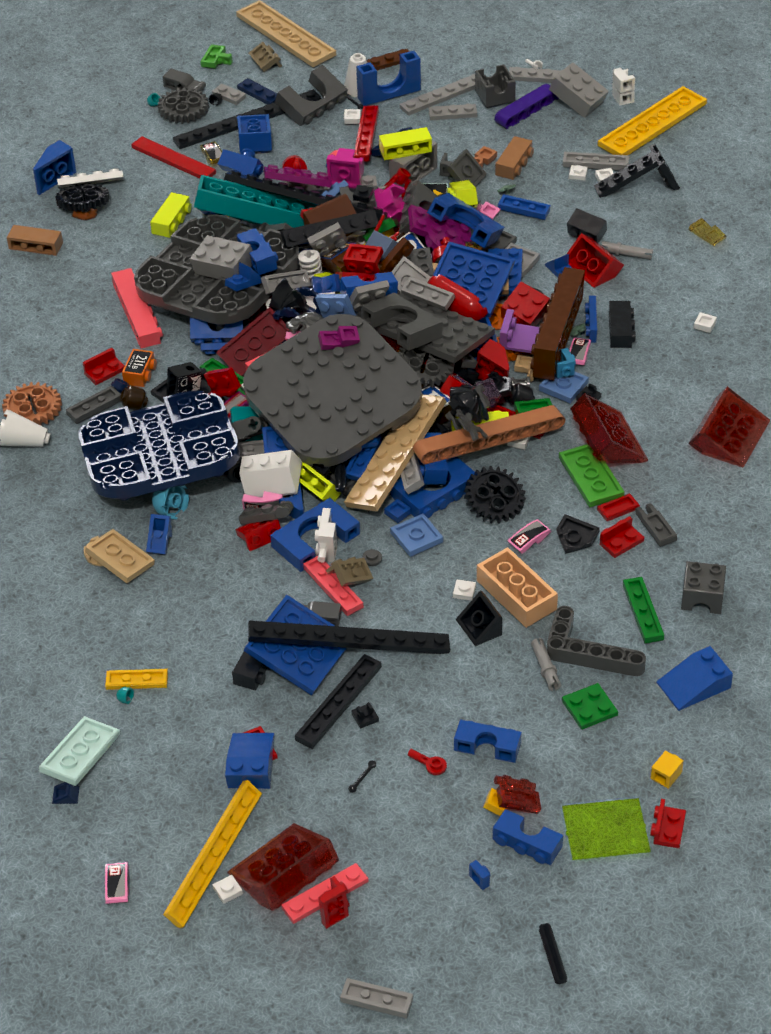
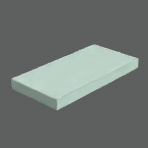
M84 716L39 766V772L76 786L114 743L120 734V730Z

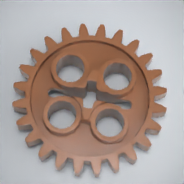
M30 382L29 386L23 383L22 388L16 386V391L10 390L11 394H6V399H3L2 404L3 413H5L6 409L11 410L41 426L43 422L48 424V419L54 420V416L59 415L58 411H61L62 406L60 393L57 392V389L53 390L52 385L47 387L46 383L40 386L39 382L36 385ZM28 396H30V398H31V400H32V404H33V407L35 408L36 414H34V412H33V410H32V405H31V402H30L29 399H28Z

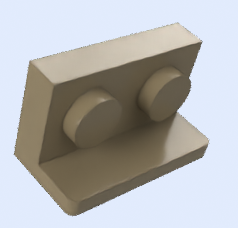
M261 42L249 52V55L263 72L271 68L275 63L282 67L279 62L281 60L276 52L274 53L270 45L266 46L264 42Z
M352 557L346 561L338 559L331 563L332 566L326 570L327 574L336 573L341 586L366 583L374 579L365 558L356 559Z

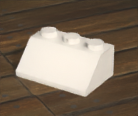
M292 450L243 456L239 474L244 493L257 497H263L264 491L283 496L297 494L302 460Z

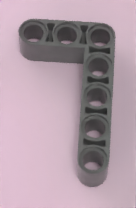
M569 606L557 608L547 640V652L551 660L630 676H640L645 672L646 656L641 651L570 638L573 629L574 611Z

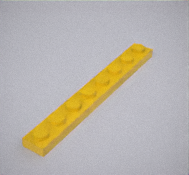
M248 780L242 781L163 914L178 928L185 926L262 795Z

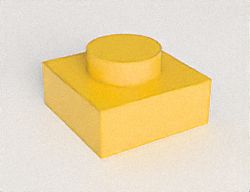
M491 788L483 808L501 816L503 811L508 808L511 797Z

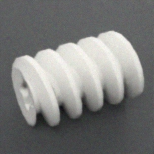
M308 249L299 253L300 270L307 269L309 278H312L314 274L323 273L320 253L317 250Z

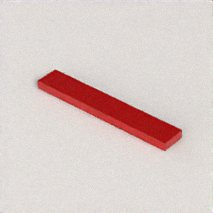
M379 105L363 106L353 158L360 159L361 157L364 158V161H370Z
M143 136L131 144L133 149L199 179L201 175L212 177L216 174V169Z

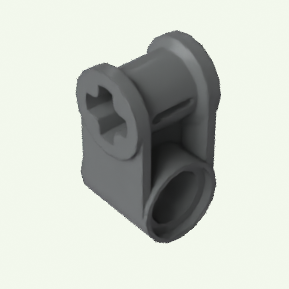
M251 416L231 423V426L235 430L238 442H243L263 434L262 427H268V422L260 417Z

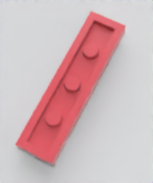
M318 556L303 563L304 570L334 603L341 604V610L346 616L364 608L363 601L348 585L341 586L336 573L327 574L326 570L330 566L326 562H319L317 560Z
M357 863L334 875L339 882L342 881L346 885L348 893L368 882V877ZM330 878L281 905L282 910L293 924L320 909L318 897L325 891L331 890Z

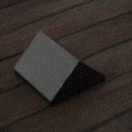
M480 590L456 618V621L475 646L502 635L503 618L484 592Z

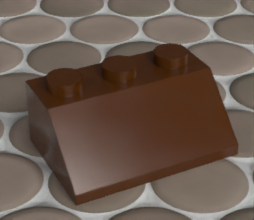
M343 194L303 212L304 225L356 214L347 194Z

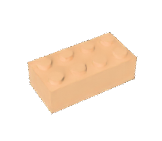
M508 547L477 564V582L526 628L557 610L558 593Z

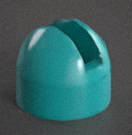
M157 93L149 95L147 98L148 105L157 106L160 96Z
M129 687L120 688L116 693L119 702L129 704L134 697V690Z

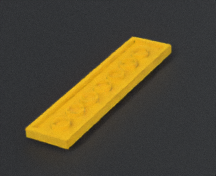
M682 86L599 139L598 146L613 155H629L706 105L707 99Z

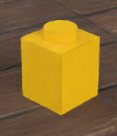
M665 750L652 766L651 779L669 789L682 773L684 760Z

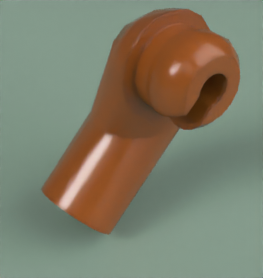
M91 208L88 212H81L79 210L75 212L74 210L72 217L84 221L95 218L97 216V208Z

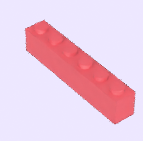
M129 268L111 273L113 286L140 348L161 344L160 338L163 337L161 327H157L158 322L156 316H153L151 305L148 306V303L138 296L134 280L135 274L132 269Z

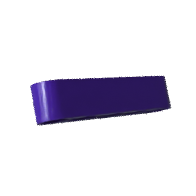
M543 84L499 110L494 120L502 127L508 129L510 126L518 124L520 120L531 116L530 114L538 112L542 107L553 103L552 101L558 100L559 97L549 90L551 85Z

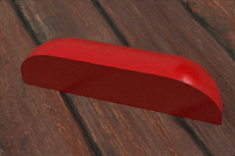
M440 274L438 276L432 275L428 280V284L455 294L456 298L447 310L470 317L475 321L482 319L488 314L487 308L481 306L478 302L480 299L476 295Z

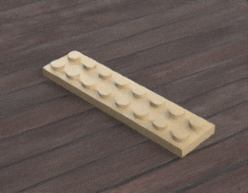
M261 0L236 11L238 18L311 67H315L336 56L335 49Z
M422 394L421 406L415 416L393 431L390 429L367 465L366 470L345 499L346 507L370 511L379 510L414 454L412 450L413 445L417 441L424 439L446 404L444 397Z

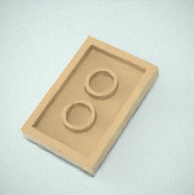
M114 529L85 547V553L125 583L130 582L145 572L155 562V559Z

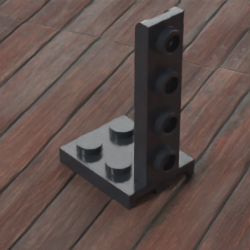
M655 144L649 146L650 153L594 185L599 197H606L658 167L657 170L661 177H666L664 181L667 187L671 186L673 190H678L680 187Z

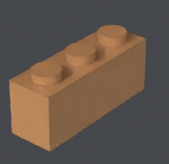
M514 136L496 162L495 175L512 180L517 175L519 176L522 167L526 166L528 158L532 157L534 153L532 140Z
M13 225L7 236L8 247L11 250L57 256L63 244L61 231Z

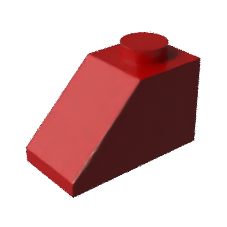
M489 339L477 353V364L490 372L495 371L503 377H508L510 368L505 347L499 342Z

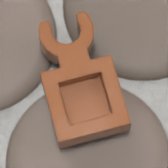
M483 146L475 153L474 158L483 168L484 163L488 165L497 157V151Z

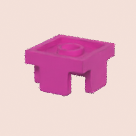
M339 148L336 156L333 154L327 156V175L332 180L331 186L336 182L341 183L343 180L349 184V188L356 189L357 185H362L361 178L364 172V158H353L355 154L354 149Z
M392 184L385 190L377 188L374 191L377 207L382 208L383 212L388 213L387 219H397L400 222L404 207V201L400 195L405 192L404 187Z

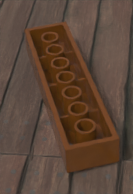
M564 267L562 274L559 273L558 283H555L554 293L551 294L550 303L547 305V313H544L543 323L539 327V334H536L535 344L532 345L531 355H534V359L532 358L530 369H533V377L549 380L555 379L556 364L561 362V349L566 348L583 299L585 270Z

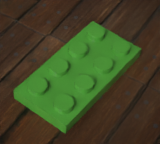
M594 443L559 452L560 461L589 508L624 496V490Z

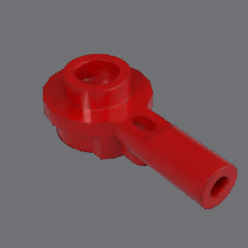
M410 749L408 752L409 757L426 765V770L432 775H440L447 769V763L442 757L434 756L429 758L413 749Z

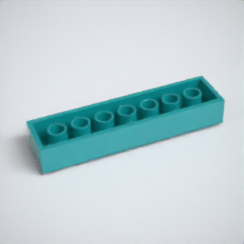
M205 175L200 177L194 208L201 211L207 210L217 215H227L235 219L247 220L250 223L262 224L266 222L269 225L287 223L293 228L304 226V219L300 216L302 209L319 206L307 201Z

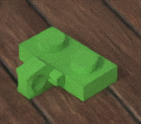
M211 44L200 61L201 67L216 68L218 64L231 65L233 62L232 54L225 53V46Z

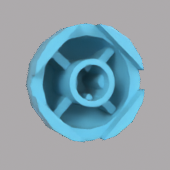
M175 486L164 491H155L152 497L155 511L159 515L171 516V519H177L178 517H175L180 510L184 512L188 507L189 494L185 492L186 486ZM169 507L178 508L176 513H168Z

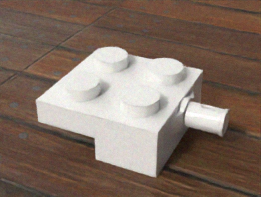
M323 508L322 516L319 515L317 521L319 530H315V541H318L316 543L317 560L321 563L335 561L337 553L336 523L331 521V508Z

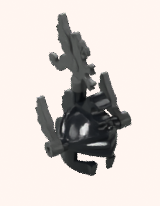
M464 384L460 387H451L449 394L450 402L448 403L452 410L445 417L449 421H453L456 430L464 428L467 432L469 431L473 441L479 439L477 432H480L483 437L487 438L488 435L483 429L471 422L481 423L483 420H489L487 408L491 405L487 396L483 393L485 387L482 384L476 387Z

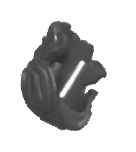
M305 312L288 321L286 328L295 334L296 331L301 332L324 317L315 312Z

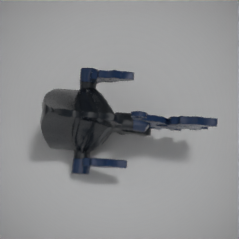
M286 278L276 286L268 306L275 311L273 314L275 320H279L281 317L291 320L305 312H315L321 315L315 299L318 293L313 288L307 286L294 290ZM304 296H314L313 303L316 306V310L307 305Z

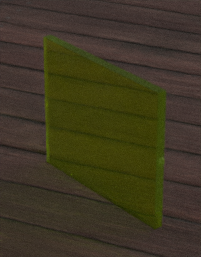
M639 798L562 806L572 860L651 852Z

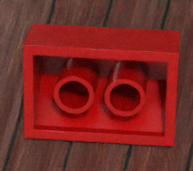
M583 233L579 235L567 252L569 254V265L574 269L585 270L584 280L593 288L615 278L624 266L623 263L601 245Z

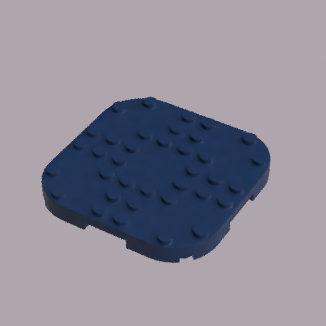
M187 391L163 397L164 404L129 412L128 406L90 418L87 426H81L78 436L93 490L103 497L124 501L131 497L155 491H164L167 488L222 476L240 458L238 438L229 421L223 400L214 393H211L209 396L203 391Z

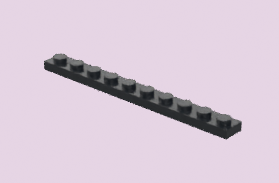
M314 89L299 94L302 98L309 101L321 100V96ZM276 103L267 104L172 138L179 149H183L238 130L237 116L269 114V119L285 114V112Z
M237 170L225 173L224 180L318 205L336 198L328 194L322 196L318 191L310 190V192L304 191V188L294 186V188L288 187V184L283 182L276 184L268 178H263V180L257 179V176L253 174L242 175L241 171ZM351 203L356 214L375 210L378 220H380L382 215H385L384 220L387 219L388 213L383 212L382 208L373 207L372 209L368 208L367 204Z
M248 621V641L432 654H447L450 652L449 634Z

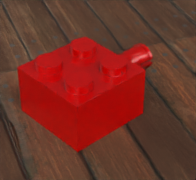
M520 281L501 306V317H505L507 309L514 310V317L517 318L516 324L537 326L544 313H547V305L550 303V298Z

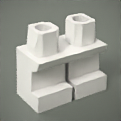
M613 69V97L619 106L633 103L635 77L633 75L628 76V69Z

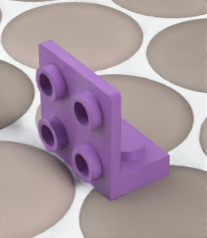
M507 309L500 330V344L506 350L531 353L532 345L535 344L536 334H539V327L516 324L517 318L514 317V310Z

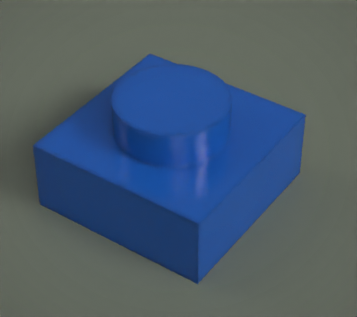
M396 499L384 508V514L399 523L411 514V508L399 499Z
M477 860L470 863L469 876L482 890L489 887L490 872L487 867L482 866Z

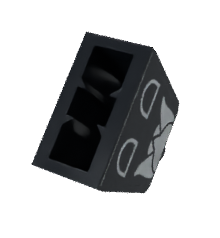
M192 362L168 367L166 395L170 396L187 391H200L201 380L205 379L206 369H199Z

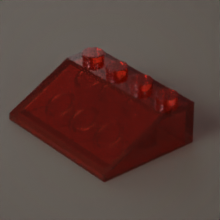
M727 386L714 399L688 444L703 455L743 468L769 424L770 419Z
M585 393L570 408L574 415L573 419L579 424V430L585 435L586 443L592 448L593 456L597 460H603L607 463H643L648 461L646 454L621 411Z
M293 823L227 873L233 875L237 883L261 906L272 911L279 908L288 898L296 895L304 886L315 881L316 877L324 871L331 869L339 859L329 838Z

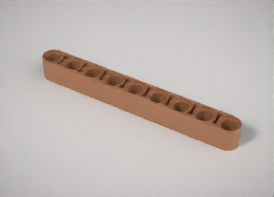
M554 405L475 425L483 429L488 435L487 438L483 437L480 432H477L479 439L473 441L469 431L467 432L463 428L421 439L413 445L412 450L423 464H429L557 430L565 424L566 419Z

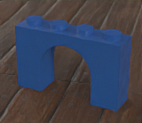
M414 50L400 54L399 74L391 83L386 85L377 84V70L371 62L356 66L357 98L363 106L421 90L420 57Z
M223 149L218 161L219 167L227 172L237 170L241 171L242 175H256L257 179L263 172L264 165L259 159ZM201 211L204 215H217L211 211Z
M450 193L434 198L427 212L439 221L454 219L469 226L474 230L470 240L483 248L496 243L505 228Z
M458 457L446 459L448 466L446 481L449 483L446 487L436 491L420 488L408 494L404 489L402 478H400L391 489V497L394 500L399 499L411 508V515L414 517L424 514L427 518H430L434 512L439 509H445L449 503L454 500L458 501L466 494L464 492L466 482L469 480L470 475H474L475 472Z
M331 498L319 503L270 535L271 547L300 572L304 570L303 563L315 558V550L305 543L301 536L309 530L319 529L317 521L318 516H322L323 508H331V521L336 523V535L344 543L360 534V522Z

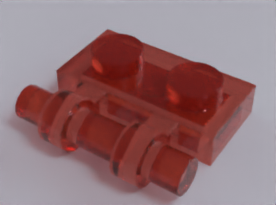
M508 775L495 776L494 784L499 785L496 789L499 807L535 814L540 812L541 803L539 792L535 791L536 783L529 782L528 779L524 778L520 780L512 779Z

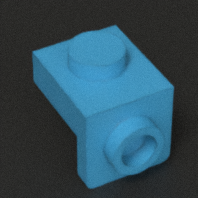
M568 348L561 349V362L556 364L557 378L574 375L576 360L574 354H571Z

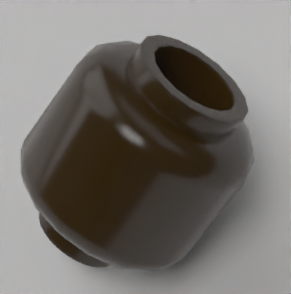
M130 385L127 388H123L120 402H122L123 407L128 406V409L136 411L146 407L148 397H146L144 389Z

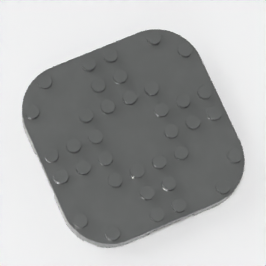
M207 215V218L198 219L196 217L187 221L170 236L171 243L156 257L150 255L138 267L134 275L137 294L146 303L219 326L249 319L273 294L266 295L263 283L235 291L225 286V279L227 278L220 277L216 279L195 274L190 258L207 235L237 241V234L252 229L242 226L241 220L224 215ZM270 228L266 232L257 230L260 234H263L265 242H269L272 251H275L278 256V269L260 276L296 271L300 265L298 259L299 247L295 246L285 249L280 234L281 231Z
M349 314L329 315L268 351L250 364L243 379L245 397L250 407L261 419H265L282 438L283 444L289 450H292L303 463L311 466L313 464H323L324 467H330L348 460L362 451V445L389 428L393 431L412 419L420 409L422 399L421 381L412 367L367 321ZM339 326H357L360 338L359 343L343 348L335 347L334 349L321 350L318 337L319 331H337Z

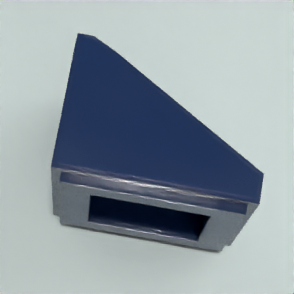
M66 782L54 786L52 804H78L80 786H74Z

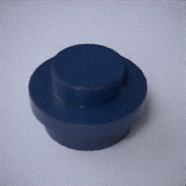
M115 378V381L111 383L119 393L129 385L118 378Z

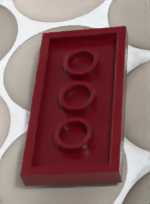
M271 307L216 352L218 357L229 368L232 367L242 377H244L246 372V362L286 341V332H291L286 328V324L281 318L279 320L273 318L275 312Z

